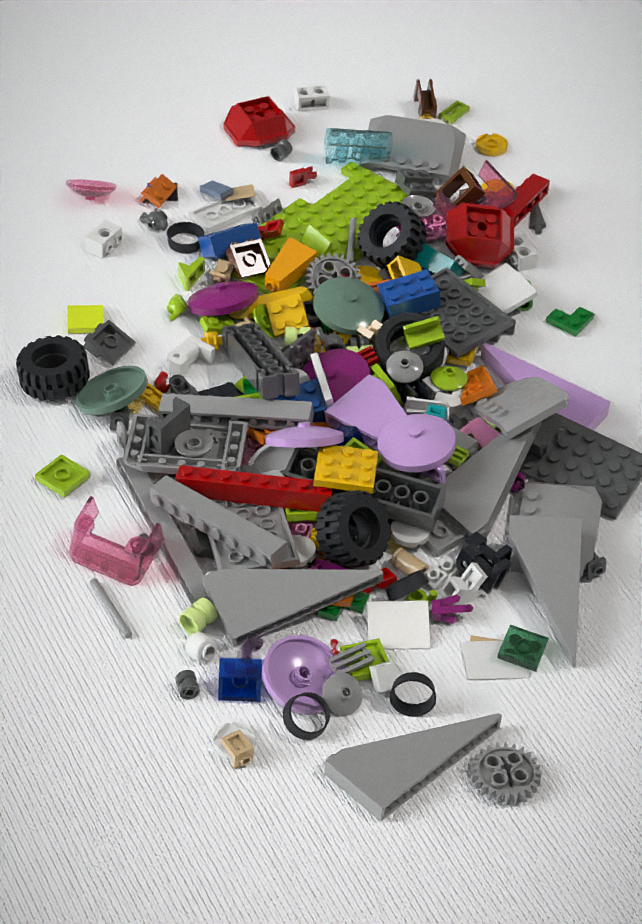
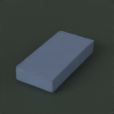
M213 180L199 186L200 192L218 199H224L234 193L232 187Z

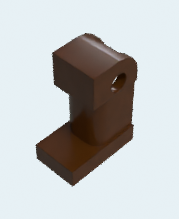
M416 79L413 99L414 102H419V119H436L437 101L434 95L433 81L429 79L427 90H422L420 79Z

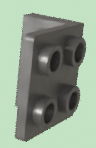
M311 328L283 352L293 365V368L300 369L307 361L311 360L310 354L315 353V329Z

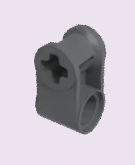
M178 374L170 377L169 386L171 394L199 395L196 388L184 376Z

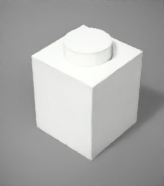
M386 662L369 666L374 691L380 692L382 695H389L393 683L398 677L396 664Z

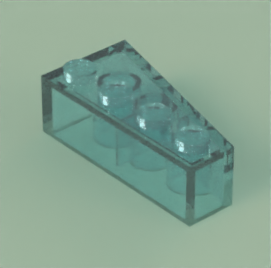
M327 128L324 139L326 164H332V161L338 160L339 163H343L349 159L361 161L363 158H368L369 160L390 158L393 145L392 132Z

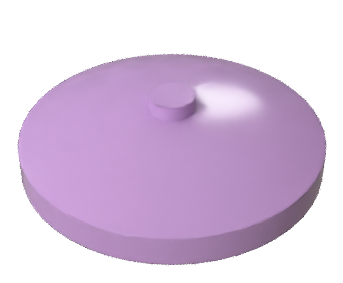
M428 414L407 415L393 420L383 428L377 441L378 451L381 459L388 466L404 472L428 471L444 464L453 455L456 448L455 432L448 422L437 416Z
M300 422L298 426L269 433L265 436L266 445L274 447H319L342 443L344 441V433L332 428L310 426V422Z
M306 635L284 637L270 647L263 660L262 677L265 687L275 701L283 707L290 698L300 693L312 692L322 697L324 683L335 674L328 663V659L335 656V654L328 645L316 638ZM305 696L298 697L293 702L291 711L300 714H317L324 711L316 700Z

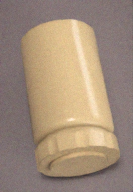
M398 548L390 560L391 565L406 575L418 570L424 573L429 568L426 563L403 548Z

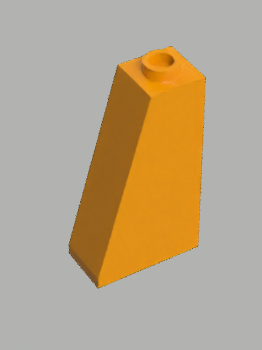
M291 237L288 238L265 274V289L277 292L289 288L306 274L307 268H310V263L314 262L318 251Z

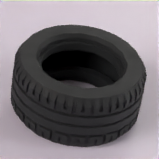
M413 312L402 313L386 320L379 328L375 340V353L379 358L381 369L390 380L393 379L389 377L386 371L387 360L392 355L390 346L396 339L405 336L403 326L429 319V317ZM445 340L428 345L430 351L421 359L423 362V372L418 378L421 383L422 379L431 376V373L443 364Z

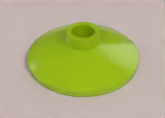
M262 304L255 306V322L259 324L261 330H264L269 338L275 337L267 307Z
M441 366L431 373L432 384L441 390L456 391L467 384L468 378L466 373L458 367Z

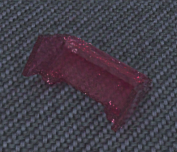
M488 160L484 161L478 176L488 187L484 190L485 194L483 195L486 200L479 205L495 206L504 210L514 203L517 192ZM440 191L432 207L446 221L447 211L455 206Z
M90 496L74 522L69 548L71 560L76 564L129 586L139 584L165 540L161 525L156 523L147 539L136 536L131 538L126 546L112 542L92 533L95 527L94 520L99 514V510L94 497Z

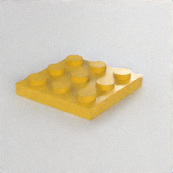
M319 446L313 486L349 491L361 490L373 494L378 451L352 448L350 446Z

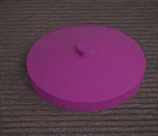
M229 281L202 288L193 293L187 302L189 310L193 314L215 316L232 313L250 306L258 299L259 293L257 286L251 282Z
M332 349L318 354L334 403L366 376L371 375L366 360L354 351ZM310 360L303 367L302 371L308 375L310 380L316 379L312 360Z

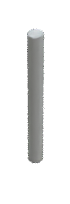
M355 218L350 219L347 258H350V264L353 263L357 224Z
M92 578L90 580L91 586L126 639L132 636L131 630L98 580Z

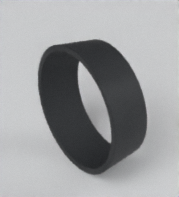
M178 222L167 229L168 245L172 250L178 253H193L200 249L199 241L191 244H181L171 239L173 236L181 233H189L197 237L204 236V230L198 224Z
M418 570L390 584L385 588L389 601H395L429 583V580L421 570Z
M417 672L404 673L397 677L393 683L389 696L390 703L397 712L411 717L425 715L436 704L434 684L424 674ZM405 682H420L432 690V695L425 702L410 704L398 698L395 688Z
M312 692L300 693L290 698L283 709L285 727L293 736L302 740H312L319 737L326 729L330 720L328 704L321 696ZM298 697H310L322 706L325 713V725L323 728L315 732H308L295 724L291 715V708L293 702Z

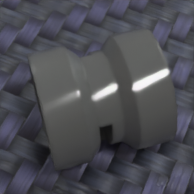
M282 139L271 148L270 154L276 161H282L293 151V147L288 140Z
M362 336L360 339L355 337L348 338V346L360 348L361 345H369V340L366 336Z
M183 670L175 676L176 685L179 687V695L182 699L190 700L200 694V687L196 682L197 678L194 671Z

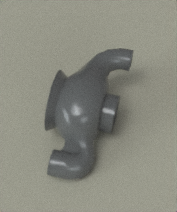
M158 208L149 214L143 212L139 218L141 222L146 223L152 230L161 228L162 231H165L168 227L167 215Z
M321 327L316 328L317 336L321 339L325 351L345 349L348 346L344 344L343 339L336 333L326 335Z

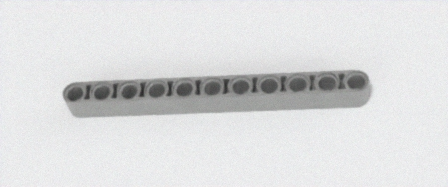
M123 457L117 458L118 471L189 602L193 605L199 598H206L210 601L203 587L202 577L204 574L171 515L164 509L151 503L150 487L154 484L147 472H141L125 465Z

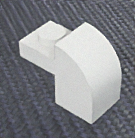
M463 388L453 391L452 395L441 392L436 393L435 401L442 400L449 404V417L455 414L460 418L464 414L465 405L462 406L460 401Z
M472 562L461 577L449 576L439 589V592L444 598L456 594L461 597L460 601L451 605H464L475 600L481 594L479 587L485 581L487 575L477 563Z

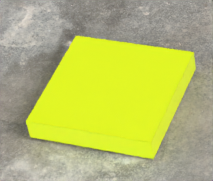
M67 305L69 334L94 333L95 328L100 323L104 324L103 305Z

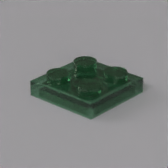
M510 624L497 658L536 672L549 638Z

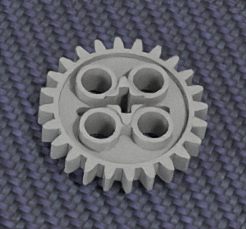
M328 253L326 258L321 254L320 259L316 257L314 262L310 263V268H307L305 286H309L308 290L313 292L312 295L314 297L317 288L320 286L319 283L343 277L341 274L347 275L348 277L346 278L361 281L362 274H358L360 269L354 268L356 263L350 264V258L344 260L343 254L340 258L337 256V253L334 254V257H331V254Z
M507 742L504 743V747H500L496 743L495 748L488 745L487 751L481 749L480 754H475L470 775H472L471 782L475 783V789H481L480 795L488 794L487 800L494 797L497 804L500 800H504L505 805L508 804V800H512L513 804L516 805L517 799L525 802V797L531 799L532 793H537L541 782V765L536 764L537 758H530L531 752L523 753L524 747L517 750L516 744H513L510 748Z

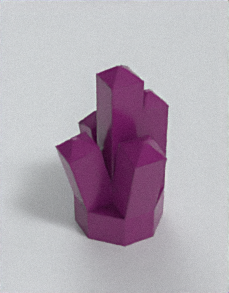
M457 594L440 600H432L433 621L442 620L454 624L457 621L456 616L448 613L472 612L474 607L471 604L450 605L460 601L461 597Z

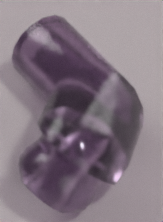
M252 636L242 645V662L250 663L252 661V650L254 648L260 649L263 646L264 642L259 636Z

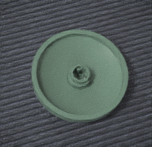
M338 277L323 282L317 288L313 299L314 311L318 318L329 328L349 335H361L357 331L360 325L365 327L371 326L374 320L381 323L385 311L383 300L377 291L368 284L353 278Z
M121 366L107 370L89 380L85 387L83 386V389L76 395V404L79 410L86 415H103L114 412L136 400L146 389L148 378L144 370L138 366Z

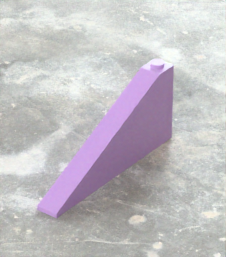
M486 342L482 344L481 359L505 385L527 377H541L567 392L569 400H567L568 406L556 413L592 430H595L608 416L611 401Z
M371 375L366 376L324 411L326 423L332 429L341 431L350 438L354 437L378 451V437L383 428L393 420L407 416L386 384L379 378ZM443 465L428 471L419 472L442 485L446 484L445 468Z

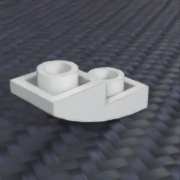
M445 556L436 566L432 564L424 572V575L429 580L427 585L436 590L442 587L449 576H456L460 571L456 567V562Z

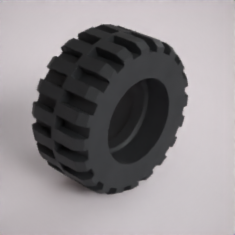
M391 201L385 202V205L380 204L376 206L375 210L369 211L370 214L364 217V222L359 227L358 246L361 249V253L380 269L386 268L387 270V265L397 256L416 260L419 252H422V246L426 241L424 237L426 235V228L421 217L407 205L397 201L393 203ZM401 225V231L396 241L387 247H383L386 234L392 228Z
M50 335L46 336V338H38L35 342L31 341L27 344V347L22 348L16 359L21 388L27 395L34 399L38 398L40 401L49 400L52 402L57 399L61 401L68 396L72 397L76 392L79 393L83 386L85 387L90 377L87 353L84 346L68 336L56 335V337H51Z
M361 490L343 492L330 496L321 505V512H318L316 516L315 530H317V535L315 536L316 541H319L320 545L318 547L320 551L325 553V558L331 561V563L351 569L373 565L383 557V552H386L389 546L387 542L390 541L391 537L389 534L391 525L388 524L389 516L384 511L385 507L382 503H378L379 500L374 495L371 496L369 492ZM350 516L353 517L357 526L358 535L356 543L352 541L349 534L348 523Z

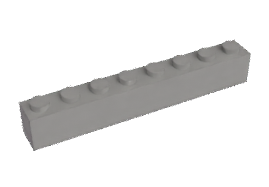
M173 393L162 394L158 410L161 421L173 411V399L177 397L190 404L192 424L229 426V421L248 422V428L272 430L298 426L300 422H310V426H312L314 416L312 402L265 400Z
M164 476L150 487L151 503L207 533L246 557L257 561L260 565L274 569L288 557L286 541L172 478Z

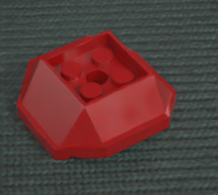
M269 96L236 103L231 106L223 123V129L236 146H262L278 142L282 139H289L295 133L296 128L282 109L278 108Z
M461 203L446 213L445 245L455 257L461 255L476 267L494 269L514 251V219L507 215L503 209L495 206Z

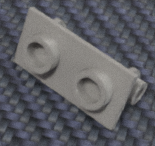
M277 198L257 212V214H254L252 222L262 225L274 215L279 214L283 210L280 198Z

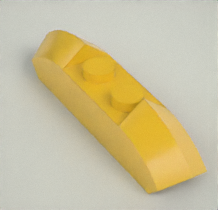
M302 286L259 295L253 304L232 312L229 316L235 320L243 321L245 316L249 320H255L254 308L259 304L266 306L268 302L299 292L303 302L311 301L313 295L308 288Z

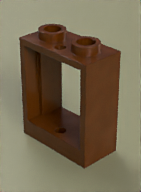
M463 166L434 194L437 197V203L444 208L442 211L446 215L447 211L461 203L475 204L485 192L474 174ZM467 183L469 188L449 205L447 200Z

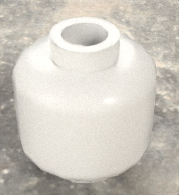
M197 632L187 640L186 652L193 659L205 663L214 658L217 652V645L210 636Z

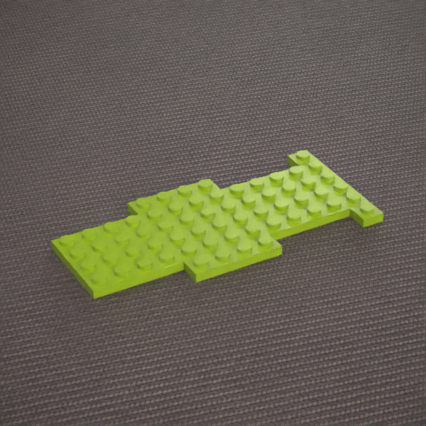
M350 161L341 168V174L348 177V180L314 204L298 198L269 220L282 219L284 222L281 235L262 240L270 264L272 265L288 238L291 237L302 243V238L310 224H313L333 241L331 257H334V254L337 253V256L340 258L343 254L344 260H346L351 218L357 220L353 263H356L364 257L358 246L360 224H363L364 217L370 214L369 211L372 209L375 210L376 206L380 204L385 205V202L391 201L393 203L397 201L402 204L403 199L408 195L397 184ZM235 269L232 277L239 280L238 274ZM265 274L239 280L255 284L258 291L263 294L273 293L265 289ZM306 274L287 289L300 287L306 283Z

